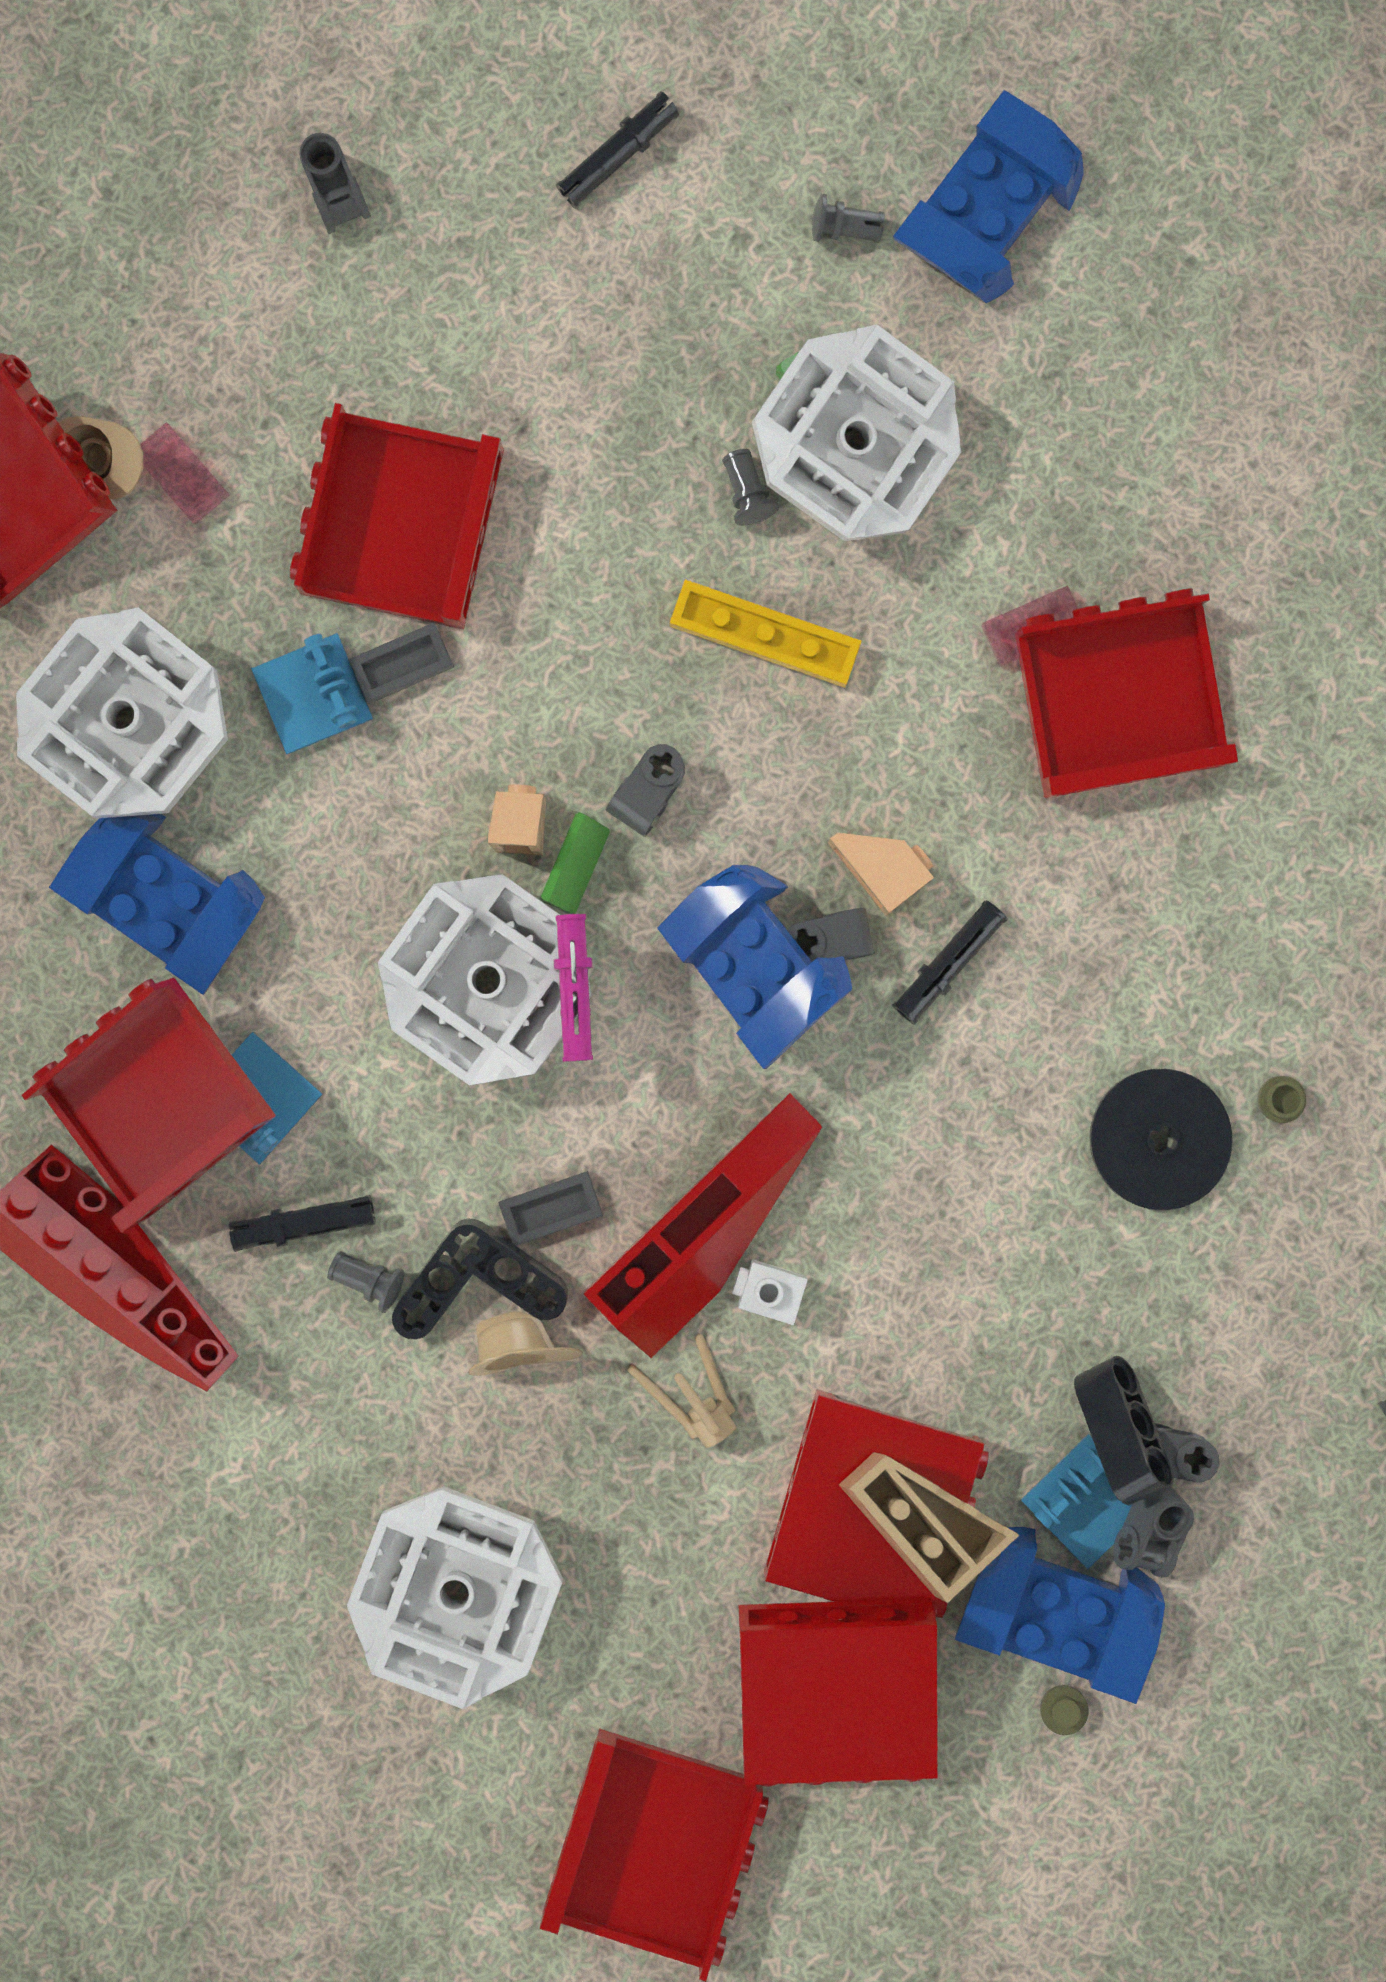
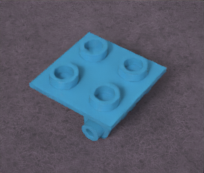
M338 633L324 639L321 634L312 635L304 640V647L251 668L287 755L373 719Z
M252 1032L232 1056L276 1115V1117L239 1146L260 1165L323 1094Z
M1089 1434L1021 1499L1041 1523L1087 1569L1115 1543L1116 1536L1122 1529L1132 1506L1123 1504L1113 1493L1094 1441Z

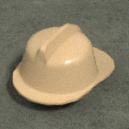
M84 416L68 417L58 422L64 432L71 435L82 447L84 452L82 458L91 472L96 473L107 484L110 490L109 499H121L133 491L139 483L143 471V451L138 438L129 428L115 422Z
M508 1312L482 1320L477 1324L479 1363L472 1366L468 1373L472 1376H482L498 1373L520 1365L563 1362L582 1356L583 1351L575 1348L554 1347L541 1321L524 1312Z

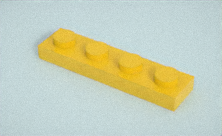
M686 579L669 622L671 628L844 688L847 685L862 642L856 638Z

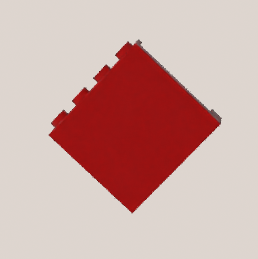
M0 353V608L13 600L118 511L108 497L110 490L100 476L91 472L83 460L84 452L80 444L71 435L65 433L56 420L58 413L53 404L45 396L39 394L29 380L32 377L29 368L17 356Z
M335 403L332 417H325L321 429V444L325 445L322 462L316 461L311 473L310 487L312 490H315L312 506L305 507L301 517L300 533L305 535L301 553L295 552L291 561L290 579L294 580L295 588L301 595L421 621L435 622V624L464 630L504 453L501 438L482 434L481 441L479 442L346 413L342 404Z
M1193 588L1164 594L1165 601L1148 604L1147 597H1137L1118 602L1119 609L1101 613L1100 605H1094L1073 610V618L1055 621L1054 614L1052 613L1026 619L1027 626L1021 627L1015 633L1044 798L1227 766L1238 762L1235 743L1227 744L1203 604L1210 601L1209 593L1194 596Z
M174 977L155 983L153 979H148L135 987L128 994L132 1000L122 1009L118 1006L101 1016L96 1021V1025L99 1027L97 1031L91 1036L84 1034L67 1045L64 1049L67 1056L59 1063L53 1061L38 1070L32 1076L36 1083L21 1095L25 1101L39 1095L44 1097L121 1202L123 1208L112 1216L111 1219L122 1233L153 1216L276 1117L270 1106Z
M816 1389L764 1569L765 1581L834 1602L932 1598L935 1616L942 1619L948 1603L935 1597L839 1484L870 1455L876 1452L892 1458L937 1485L942 1490L975 1508L976 1498L970 1495L975 1478L981 1480L987 1468L989 1452L983 1450L985 1443L980 1437L972 1435L971 1438L838 1399L835 1397V1394Z
M932 1598L738 1605L744 1785L771 1787L777 1784L793 1783L821 1785L826 1782L854 1781L865 1784L883 1780L916 1782L922 1779H938L937 1621Z
M599 1728L542 1912L539 1929L558 1935L560 1926L563 1924L699 1967V1980L706 1982L711 1965L719 1967L724 1954L727 1937L721 1935L725 1918L733 1920L738 1908L741 1890L735 1889L739 1872L748 1873L752 1862L755 1844L749 1842L753 1826L761 1827L767 1813L769 1797L763 1796V1786L744 1785V1774Z

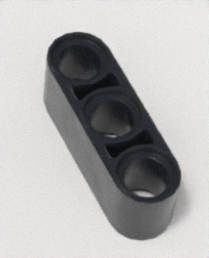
M1114 1356L1077 1375L1074 1379L1075 1393L1109 1485L1118 1500L1130 1506L1171 1487L1174 1482L1172 1467L1137 1376L1130 1364L1123 1357Z

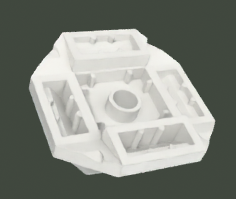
M879 325L808 339L752 421L767 486L843 541L907 532L961 453L959 426L955 409L954 381ZM846 429H855L862 434L864 438V448L862 450L853 449L847 444L845 440Z
M139 607L122 610L119 613L76 619L16 693L19 738H17V757L95 818L169 813L228 740L217 670ZM126 707H132L134 710L133 722L126 728L118 729L116 725L118 713Z
M503 874L433 884L378 961L391 1030L468 1085L536 1074L562 1038L559 970H554L553 961L558 959L557 922L555 916L560 914ZM570 942L572 983H576L574 943ZM484 968H495L500 975L499 987L492 993L482 994L476 987V976ZM589 982V999H590L592 995H591V988H590V982ZM575 992L573 993L574 1020L578 1016L577 994Z
M443 1486L387 1509L381 1514L347 1608L365 1651L364 1655L372 1675L465 1709L482 1700L483 1697L528 1675L563 1578L534 1520ZM451 1580L461 1581L466 1585L469 1596L464 1600H453L446 1594L444 1584Z

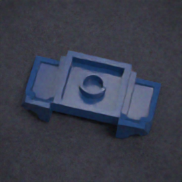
M1003 90L976 126V137L927 202L925 203L922 200L918 202L893 235V238L902 246L960 284L978 299L988 303L1007 292L1014 285L1011 264L1004 255L1050 194L1061 206L1070 211L1084 175L1082 153L1054 121L1006 90Z
M162 814L99 818L81 837L49 888L87 915L96 914L167 964L166 970L204 995L259 912L265 899L263 893L244 870L227 876L222 884H219L154 839L151 835L166 819V816Z
M732 865L699 885L657 929L683 963H691L695 966L741 1027L736 1034L763 1069H767L811 1026L852 990V983L843 956L836 958L818 957L812 962L765 903L783 893L788 886L756 866Z
M1007 1527L1019 1534V1536L978 1574L954 1640L999 1656L1002 1650L1087 1679L1092 1689L1137 1704L1158 1649L1165 1601L1159 1585L1137 1567L1133 1570L1122 1569L1119 1586L1037 1558L1035 1557L1038 1550L1036 1529Z

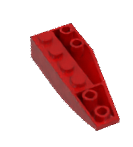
M789 1093L585 1290L584 1296L619 1332L652 1358L721 1291L822 1129L820 1123Z
M51 1144L0 1190V1250L52 1294L94 1325L165 1370L207 1392L237 1360L239 1355L142 1228L137 1225L123 1233L119 1230L111 1217L123 1208L121 1202Z

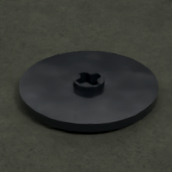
M1173 1069L1143 1070L1117 1082L1099 1102L1092 1118L1089 1136L1094 1165L1106 1185L1122 1199L1139 1207L1153 1210L1178 1209L1188 1206L1207 1195L1218 1184L1225 1173L1230 1161L1233 1143L1228 1114L1214 1091L1194 1076ZM1165 1126L1169 1129L1167 1137L1173 1140L1172 1146L1170 1148L1162 1147L1159 1152H1156L1154 1150L1155 1141L1149 1138L1152 1131L1160 1132Z

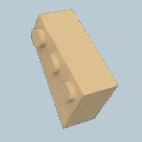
M874 1452L839 1484L930 1592L947 1603L1019 1536L1016 1532L999 1524L969 1504L962 1502L892 1458Z

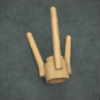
M697 1334L695 1340L717 1402L715 1403L712 1397L701 1401L681 1373H677L674 1380L693 1407L688 1412L690 1417L635 1365H629L628 1372L683 1425L691 1439L699 1437L705 1448H710L720 1443L735 1431L736 1425L730 1417L735 1412V1408L726 1396L711 1352L702 1334Z

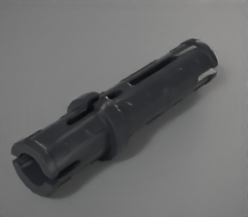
M660 91L657 93L656 97L633 118L626 116L620 122V129L562 181L556 183V187L563 197L569 193L567 201L573 208L579 206L582 200L638 150L641 153L650 147L649 141L673 119L679 117V112L673 102L667 106L666 102L669 100V97L664 92Z
M987 900L981 904L982 906L959 932L953 936L929 965L923 964L917 971L920 976L898 1001L892 1004L893 1008L911 1024L915 1025L921 1015L940 994L945 996L951 990L949 985L951 981L978 953L997 929L1008 920L1004 913L994 904Z
M366 1195L352 1200L282 1212V1209L271 1210L270 1215L229 1222V1229L233 1230L229 1231L234 1252L274 1243H276L277 1247L288 1245L290 1240L354 1227L375 1225L376 1219L373 1216L375 1213L371 1195Z

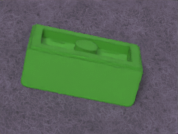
M580 812L575 814L541 897L544 903L570 914H576L609 836L610 830L585 814Z

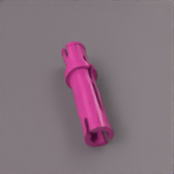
M586 914L557 915L555 920L557 922L558 959L553 961L554 970H559L560 1014L564 1055L562 1059L563 1062L593 1060L588 969L593 968L592 958L587 957ZM570 942L574 943L576 983H572ZM574 992L577 994L578 1035L574 1031Z

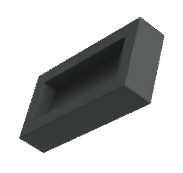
M435 622L349 659L368 704L454 668Z
M588 1171L498 1202L511 1242L516 1246L603 1216Z

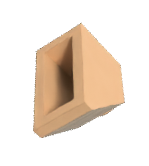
M519 784L508 785V792L496 791L488 833V843L496 853L543 855L546 798L544 794H536V787Z
M837 833L828 842L885 916L934 878L928 871L933 867L928 856L918 845L910 848L905 840Z

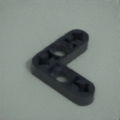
M466 1218L452 1227L401 1296L392 1314V1324L394 1329L404 1338L417 1340L425 1337L431 1332L472 1275H475L527 1313L540 1320L557 1318L564 1311L568 1300V1288L560 1276L488 1225L477 1219ZM471 1232L477 1234L478 1240L476 1245L480 1249L469 1248L459 1263L453 1258L462 1242L458 1235L461 1234L467 1237ZM502 1258H512L519 1263L521 1274L512 1281L503 1280L495 1272V1263ZM442 1267L450 1270L455 1278L454 1286L448 1290L434 1288L429 1281V1273L433 1269ZM529 1272L536 1275L532 1281L534 1287L543 1292L549 1287L556 1291L554 1296L556 1304L551 1301L546 1302L544 1306L537 1302L539 1293L529 1285L525 1293L519 1291L524 1286ZM423 1295L431 1300L425 1307L421 1317L426 1323L423 1324L420 1321H416L412 1326L407 1324L405 1320L408 1313L404 1308L413 1311L420 1303Z

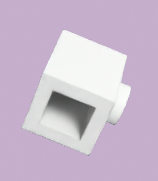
M752 1259L749 1269L739 1268L732 1294L740 1296L738 1302L739 1309L794 1325L808 1279L805 1275Z

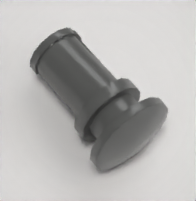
M821 193L812 217L813 241L819 242L822 233L830 234V239L838 240L840 236L879 243L884 228L880 227V223H884L885 213L845 207L842 201H836L835 205L827 204V194Z
M749 449L732 451L722 459L735 493L732 498L734 507L740 509L734 515L735 524L739 526L762 522L779 510L776 500L767 499L769 497L768 488L765 485H761Z
M340 1251L334 1257L329 1267L327 1278L363 1293L364 1300L373 1302L375 1299L378 1300L379 1312L386 1313L394 1304L401 1291L405 1272L403 1269L397 1268L391 1275L387 1273L388 1269L385 1266L378 1265L375 1268Z

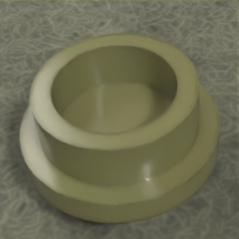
M1272 1077L1259 1090L1258 1106L1267 1119L1277 1123H1288L1296 1120L1303 1113L1306 1106V1093L1302 1085L1291 1077Z
M1059 1685L1048 1690L1043 1696L1040 1704V1714L1043 1722L1052 1732L1059 1735H1071L1078 1732L1085 1725L1088 1719L1089 1708L1086 1699L1079 1690L1072 1686Z

